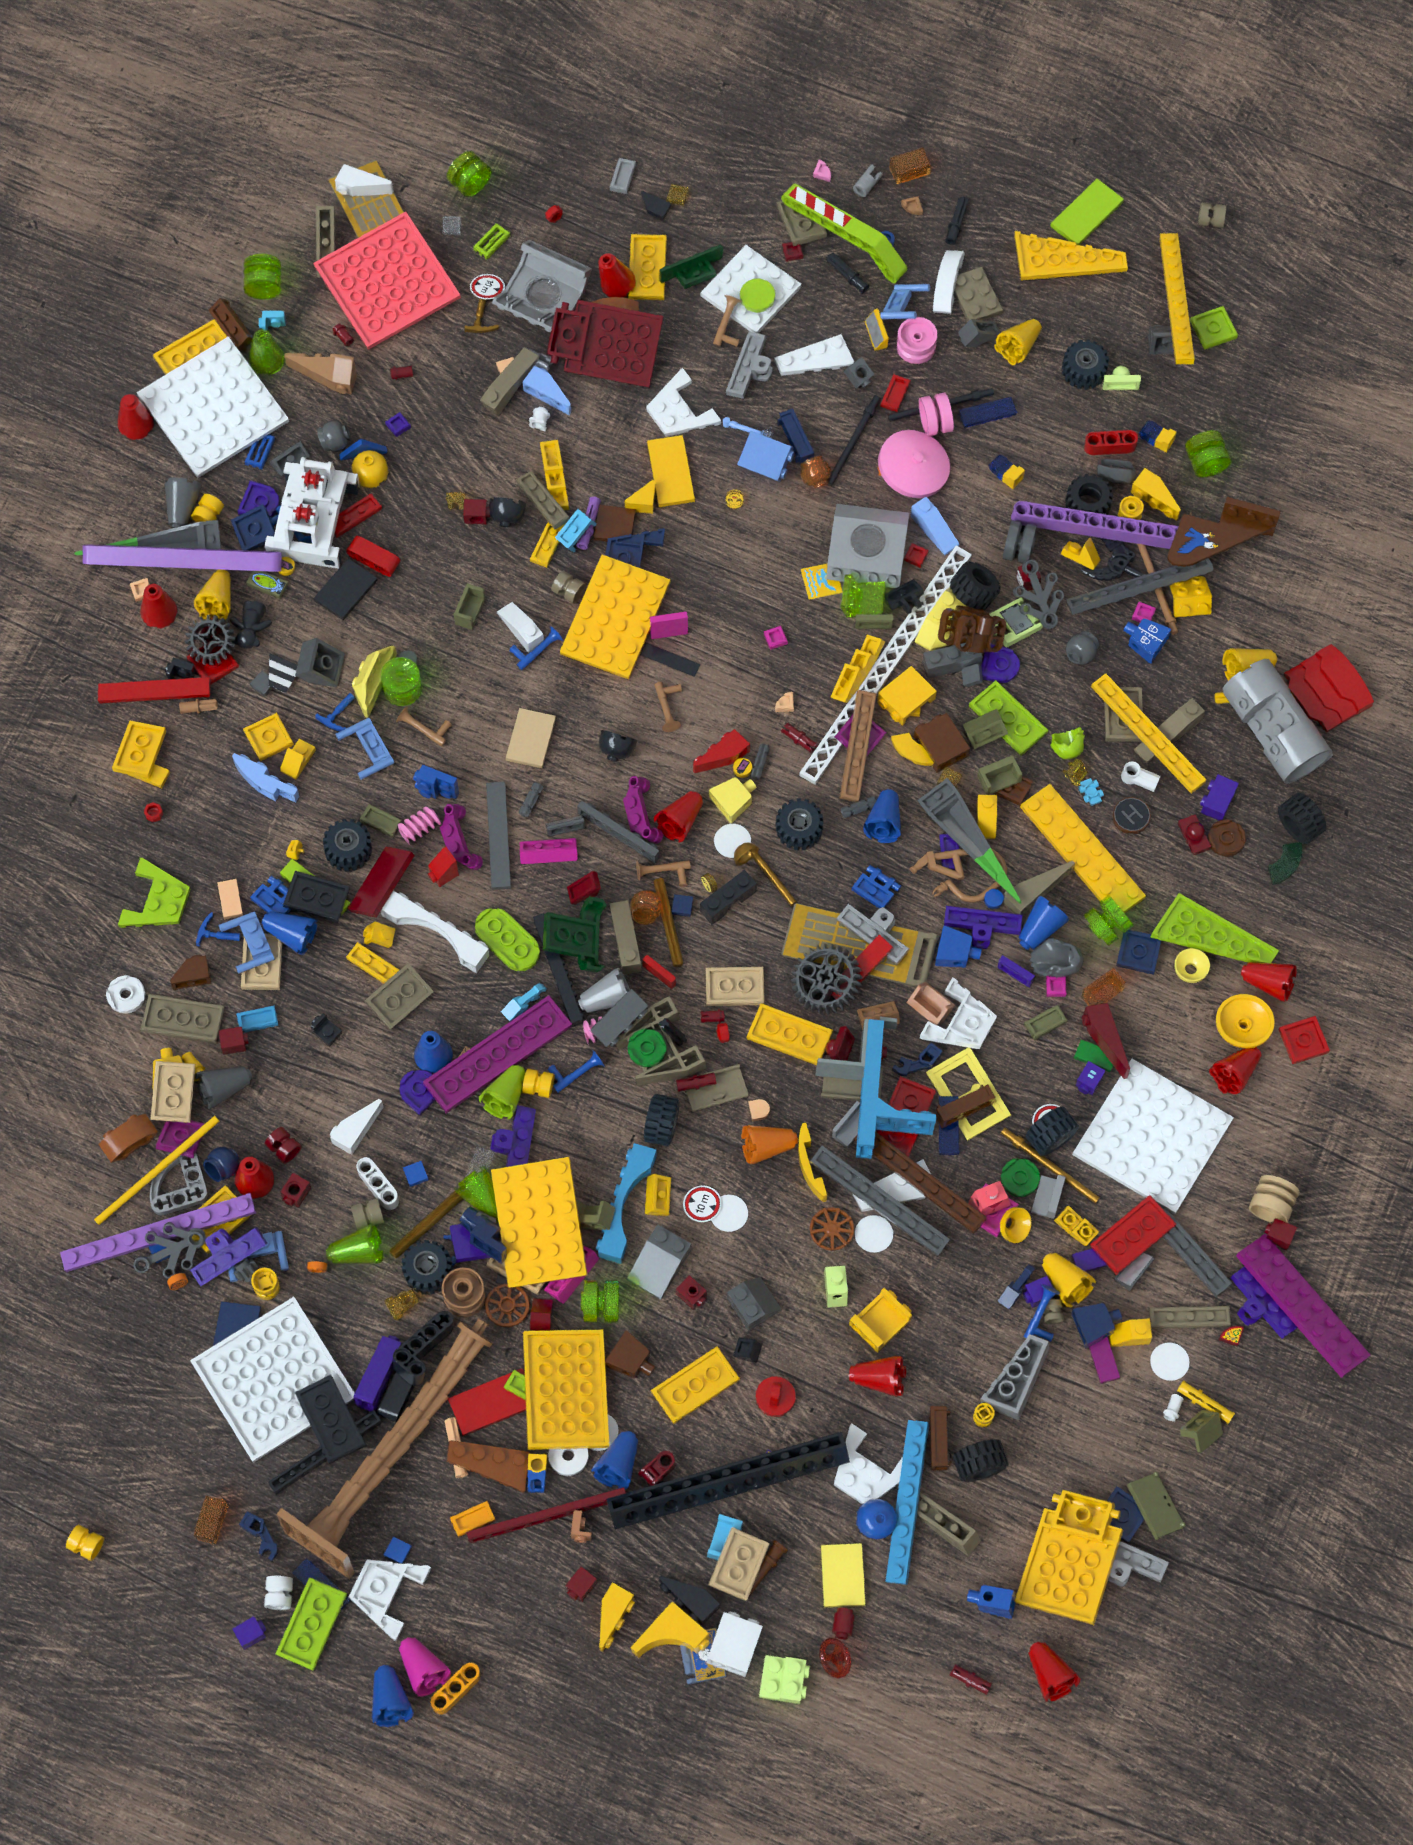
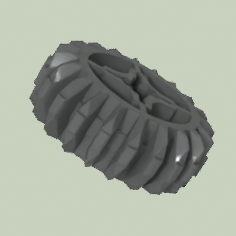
M207 615V620L205 621L201 616L199 617L200 623L194 620L195 627H188L192 632L185 633L186 637L190 638L185 640V644L189 645L186 649L187 651H192L190 656L192 658L196 656L195 660L197 662L203 658V665H206L208 660L210 665H214V660L220 664L221 660L219 658L223 657L224 660H227L228 658L225 653L232 654V651L228 648H235V644L231 643V641H235L236 638L235 636H230L234 633V630L229 629L231 626L229 623L224 624L225 620L223 618L218 621V616L216 615L213 617V620H211L210 615ZM209 627L206 633H199L203 628ZM216 627L224 632L225 641L216 637ZM212 636V638L216 641H211L210 644H208L206 639H210V637ZM196 640L204 643V653L196 648ZM223 646L218 652L210 654L214 647Z

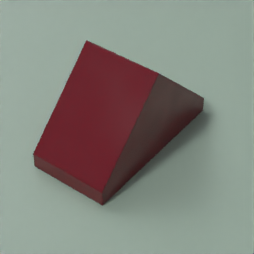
M533 1298L530 1331H551L553 1300Z

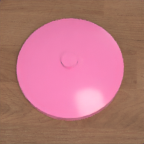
M915 430L897 432L884 442L879 452L878 466L883 479L892 489L904 496L911 498L932 496L941 490L949 477L950 462L946 451L937 440L923 432Z

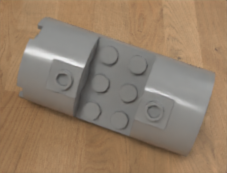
M1262 659L1251 664V668L1243 672L1240 671L1224 685L1223 694L1242 722L1249 725L1264 747V754L1284 783L1288 784L1305 777L1318 767L1324 765L1333 756V751L1314 723L1306 716L1297 703L1289 687L1269 659Z

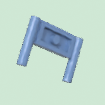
M930 284L895 285L883 312H881V319H916V311L904 312L912 296L911 292L930 291Z
M369 717L335 734L339 741L356 732L358 739L373 763V766L358 773L361 780L395 763Z
M255 911L218 925L221 932L240 926L254 959L236 966L238 974L275 960Z
M282 1231L262 1234L267 1244L246 1258L250 1259L278 1252L281 1271L289 1270ZM235 1265L228 1269L230 1282L238 1281L233 1274L236 1271Z

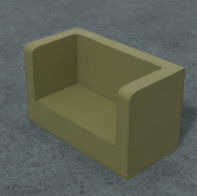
M466 584L454 612L455 625L473 630L486 599L483 588Z
M1012 755L979 768L977 777L986 795H990L1020 783L1022 772Z
M576 1200L581 1229L610 1230L616 1209L614 1206L606 1201H601L600 1206H586Z

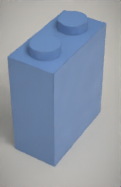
M750 431L737 465L780 482L781 479L786 477L788 471L786 466L794 457V448Z

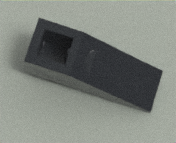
M663 1576L659 1577L660 1589L667 1595L670 1593L675 1598L673 1600L675 1604L681 1609L685 1608L689 1612L688 1616L696 1623L699 1622L703 1625L720 1608V1604L705 1589Z

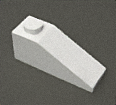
M345 164L335 179L336 190L343 195L368 196L392 194L394 192L392 181Z
M513 602L497 611V614L528 653L544 641L543 633L533 620Z
M382 1100L374 1101L342 1120L338 1126H334L330 1133L332 1144L352 1155L383 1109Z

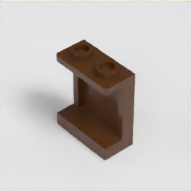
M947 713L935 716L930 722L922 723L914 730L915 740L919 739L930 756L936 773L969 756L970 747Z

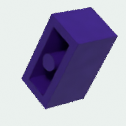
M1219 774L1215 780L1211 779L1207 788L1210 792L1208 796H1203L1200 803L1203 806L1201 813L1218 821L1223 820L1239 783Z

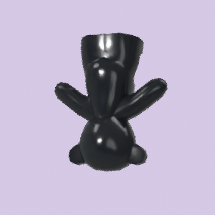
M245 601L242 609V622L236 617L230 618L231 624L240 630L235 637L236 640L231 641L232 643L244 649H251L254 646L258 647L260 645L255 632H259L272 624L271 620H265L260 623V619L266 612V606L259 601Z

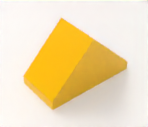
M650 481L625 500V508L636 509V512L653 514L656 491L655 481Z

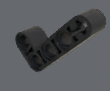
M448 1311L438 1312L394 1351L392 1362L394 1371L412 1386H419L424 1382L426 1368L420 1360L452 1332L453 1315Z

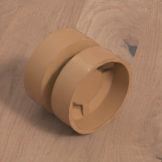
M457 1268L449 1272L443 1280L442 1294L444 1302L452 1314L458 1317H471L483 1308L486 1294L483 1280L476 1271L469 1268Z

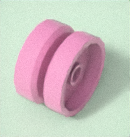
M923 317L905 320L898 329L897 351L899 356L911 364L925 363L933 357L937 342L935 325Z
M936 394L934 400L930 396L919 398V412L925 434L928 436L937 435L938 430L942 433L952 432L954 428L953 415L947 394Z

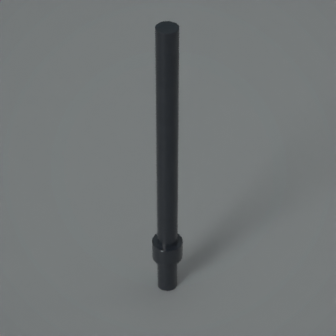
M993 388L982 391L974 390L970 394L949 399L950 406L968 401H979L981 398L994 395ZM919 407L888 414L889 421L918 415L920 414Z
M874 395L870 404L864 409L862 419L826 481L828 486H833L866 424L874 416L875 408L881 399L879 396Z

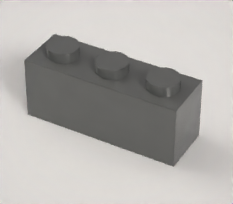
M954 645L924 652L922 664L928 679L962 671V668L978 663L981 665L982 653L963 652Z
M630 989L589 1031L605 1047L608 1045L612 1047L620 1039L618 1035L622 1031L626 1033L633 1027L631 1022L636 1017L641 1019L647 1013L646 1008L648 1005Z

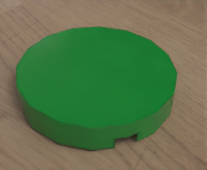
M641 1029L630 1037L628 1054L636 1065L653 1067L664 1059L666 1042L658 1031Z
M1016 1158L1006 1163L1000 1178L1006 1192L1012 1196L1026 1197L1034 1193L1038 1188L1040 1173L1037 1166L1030 1160Z

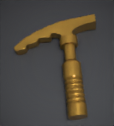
M479 298L476 311L477 318L474 326H465L464 332L486 333L499 329V325L481 327L480 321L483 317L486 299Z

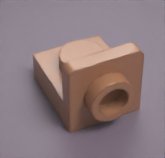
M574 1510L571 1539H575L574 1541L578 1543H587V1540L591 1541L592 1533L580 1531L585 1528L586 1518L582 1517V1511Z

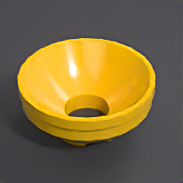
M1012 1207L1004 1213L1000 1220L1001 1234L1009 1242L1020 1243L1030 1232L1031 1217L1024 1208ZM1009 1218H1011L1012 1224L1009 1228H1007L1006 1222Z

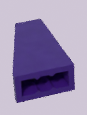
M390 1335L388 1337L382 1336L354 1394L357 1407L370 1412L373 1410L375 1413L377 1412L394 1370L392 1367L393 1353L402 1345L398 1338Z

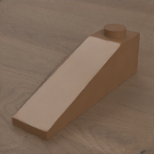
M285 353L286 365L340 394H352L357 377L354 357L339 354H330V357H322L321 354H315L314 357H309L305 353Z

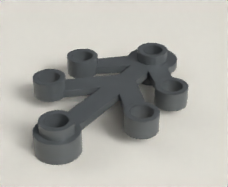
M1026 560L1022 565V570L1029 576L1035 594L1025 590L1023 586H1016L1013 589V595L1026 598L1038 604L1041 611L1033 609L1028 603L1021 604L1019 611L1023 615L1029 614L1040 619V623L1046 629L1054 628L1058 622L1056 611L1060 601L1064 598V593L1061 590L1052 592L1051 597L1053 601L1050 608L1047 605V600L1054 583L1058 580V576L1053 572L1046 574V584L1042 591L1036 575L1039 569L1038 563L1035 560ZM1028 564L1031 566L1030 571L1027 570ZM1050 575L1054 577L1052 582L1049 580ZM1018 588L1021 589L1020 595L1017 593ZM1057 592L1060 594L1059 599L1056 598ZM1024 606H1027V608H1028V611H1027V612H1024V610H1023ZM1047 616L1050 617L1049 623L1046 622Z
M172 1222L165 1223L163 1232L166 1235L174 1234L184 1238L179 1242L158 1236L155 1231H148L145 1235L147 1243H155L166 1248L147 1257L138 1256L133 1264L134 1269L139 1273H144L149 1269L150 1264L171 1255L167 1266L163 1270V1276L169 1279L175 1275V1266L181 1249L188 1247L186 1257L181 1261V1267L184 1270L191 1269L196 1248L201 1247L205 1243L206 1235L204 1231L199 1228H192L187 1231L175 1227ZM171 1226L173 1230L168 1232L165 1227ZM152 1234L155 1239L149 1240L147 1236ZM195 1234H197L200 1237V1239L197 1241L193 1240L192 1236ZM143 1260L146 1262V1265L140 1266L138 1262ZM186 1260L191 1263L188 1267L183 1264ZM171 1269L173 1274L167 1275L165 1271Z

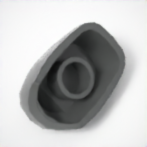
M1101 458L1097 464V475L1103 477V480L1113 483L1126 482L1131 484L1136 477V470L1131 461Z

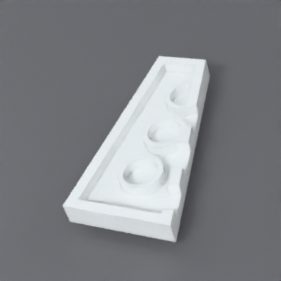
M842 335L775 357V363L781 376L801 374L811 370L818 372L828 368L835 370L840 369V367H849L854 363Z
M924 1160L916 1162L919 1166H921L928 1173H930ZM896 1173L874 1183L901 1204L906 1201L925 1199L922 1193ZM853 1194L862 1212L874 1210Z

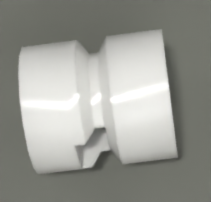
M286 1576L266 1577V1590L268 1594L265 1595V1608L275 1610L291 1608L292 1596L289 1595V1592L292 1591L293 1578Z

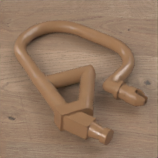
M963 849L933 853V851L926 852L910 868V871L915 874L919 869L927 865L929 870L962 880L965 877L960 857L968 854ZM992 849L1005 874L1007 875V865L1005 863V860L997 851ZM953 858L955 870L938 865L935 861ZM946 880L933 890L932 895L937 892L934 897L940 896L949 888L959 899L974 903L984 900L987 891L997 889L1001 885L994 882L981 894L969 896L962 893L951 880Z

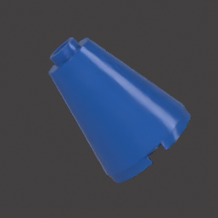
M891 789L880 793L864 823V834L871 840L874 837L878 839L877 842L892 843L901 835L899 796Z
M1039 896L1018 937L1020 940L1019 944L1026 950H1029V948L1034 950L1069 921L1068 916L1057 906L1050 904L1049 900Z
M270 911L269 914L266 913L262 919L263 928L300 955H304L307 952L308 948H305L308 943H312L318 925L316 924L317 920L314 918Z
M427 1031L421 1036L415 1048V1062L421 1070L434 1074L452 1062V1047L438 1033Z
M630 1431L621 1432L595 1463L592 1472H595L593 1476L600 1483L610 1488L613 1485L619 1486V1488L624 1487V1489L629 1487L638 1446V1439L634 1433Z
M383 1665L374 1673L372 1722H376L377 1726L382 1727L399 1725V1720L404 1719L406 1722L413 1717V1708L395 1669L388 1665Z

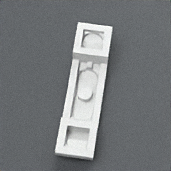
M947 250L943 256L935 288L934 313L951 314L954 303L953 293L959 268L962 267L964 251Z

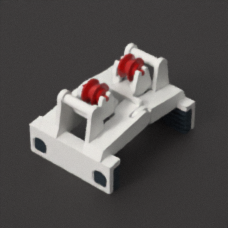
M302 457L300 464L286 462L284 475L287 485L282 499V506L280 507L274 537L267 536L265 549L266 551L282 552V557H290L295 562L339 569L341 563L339 547H333L332 542L344 493L358 494L360 486L358 474L335 470L333 462L330 461L325 463L306 460L305 457ZM294 531L310 533L312 544L292 541Z

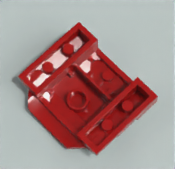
M1332 644L1317 651L1315 655L1283 674L1289 681L1288 687L1290 692L1300 703L1308 717L1318 721L1326 732L1372 707L1374 703L1365 682L1355 667Z

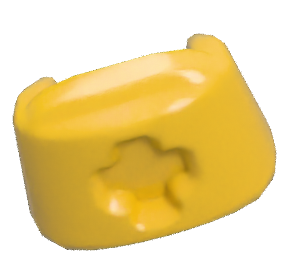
M292 840L287 848L286 855L288 858L298 860L300 853H304L302 842Z

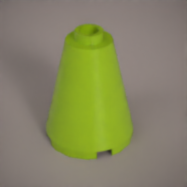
M512 1065L480 1094L479 1102L481 1103L482 1101L485 1104L483 1108L488 1113L500 1119L504 1116L508 1117L507 1120L513 1117L522 1093L525 1069L519 1065Z

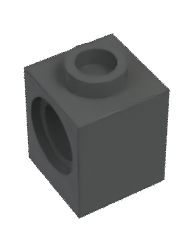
M862 357L843 371L856 389L859 386L864 388L871 383L870 378L874 375ZM857 371L862 372L863 378L858 377Z

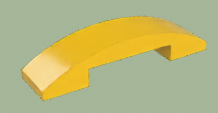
M803 1123L800 1129L798 1145L800 1167L809 1188L822 1202L827 1201V1193L822 1177L814 1179L805 1149L811 1147V1138L807 1124Z

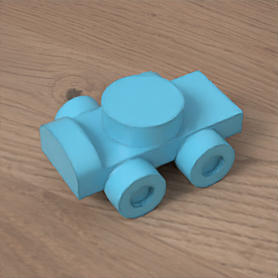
M1090 778L1080 782L1079 791L1080 793H1085V796H1083L1085 803L1089 802L1093 806L1102 802L1100 797H1103L1104 794L1101 789L1096 790L1099 787L1097 780L1092 781Z

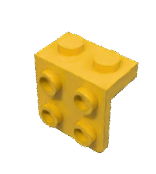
M1195 576L1169 586L1173 595L1174 618L1211 614L1212 594L1205 577Z

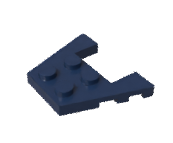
M661 528L658 531H645L642 534H629L608 538L605 556L640 568L644 545L663 547L665 529Z

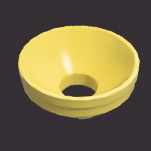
M1193 948L1185 949L1176 957L1175 972L1183 981L1197 983L1207 976L1210 962L1202 951ZM1193 965L1196 968V972L1189 974L1186 972L1185 967Z

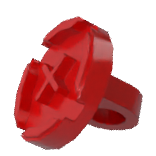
M782 1377L764 1379L756 1390L757 1406L764 1414L771 1417H780L788 1413L795 1403V1390L792 1384Z

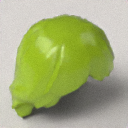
M1078 727L1074 730L1066 731V733L1052 734L1051 748L1062 759L1078 757L1084 749V730Z

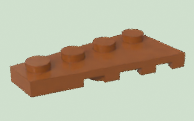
M449 1441L446 1462L478 1473L485 1478L498 1481L500 1484L515 1488L522 1493L525 1492L528 1451Z

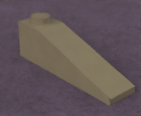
M316 206V259L318 261L336 249V210L334 206ZM317 271V278H321Z
M524 347L480 399L483 406L499 416L540 357Z
M1192 698L1175 711L1158 729L1173 744L1203 720L1205 710ZM1143 742L1134 749L1146 764L1156 757Z
M1070 861L1017 884L1014 889L1021 900V904L1007 891L1004 893L1003 903L1014 914L1023 916L1034 906L1039 896L1044 897L1074 870L1075 862Z
M629 901L609 903L622 973L626 975L641 972L640 955Z
M920 1492L917 1517L951 1545L969 1556L981 1542L976 1530Z

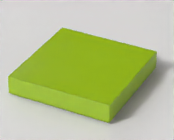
M1224 306L1190 318V322L1204 350L1238 338V334Z

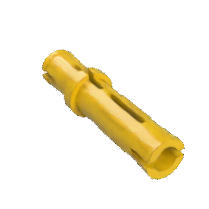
M1184 1380L1177 1389V1392L1191 1399L1193 1404L1197 1403L1208 1411L1219 1413L1220 1419L1227 1422V1424H1229L1235 1414L1203 1394L1201 1389L1197 1390Z

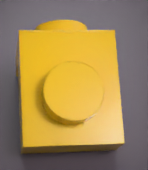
M378 922L371 923L364 929V944L372 942L387 948L392 947L395 928Z

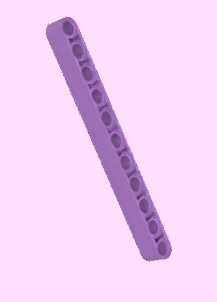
M1025 501L1017 502L1011 514L1012 520L1020 521L1024 526L1029 523L1037 525V528L1170 549L1178 526Z
M89 544L83 545V564L276 572L282 569V552Z

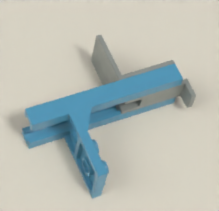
M880 1017V1020H864L860 1062L818 1058L815 1076L862 1080L856 1158H872L875 1130L923 1135L933 1134L936 1114H932L929 1111L912 1112L909 1109L898 1111L878 1098L883 1029H896L897 1018Z

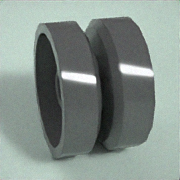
M1016 520L1011 521L1003 553L1004 560L1013 561L1016 551H1019V563L1023 564L1026 560H1030L1036 542L1037 525L1028 523L1025 526L1024 533L1021 534L1022 523Z

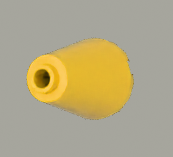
M1231 648L1226 650L1223 655V665L1227 667V671H1224L1225 676L1229 681L1238 672L1251 668V664L1262 659H1269L1275 667L1277 663L1276 654L1270 649Z
M1049 1253L1043 1258L1042 1267L1054 1288L1060 1292L1058 1295L1066 1307H1073L1071 1303L1075 1301L1079 1304L1091 1293L1094 1288L1092 1283H1096L1093 1276L1057 1253Z

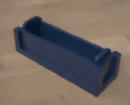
M793 408L779 413L780 418L777 420V424L782 426L791 447L794 448L795 462H799L800 467L814 462V451Z

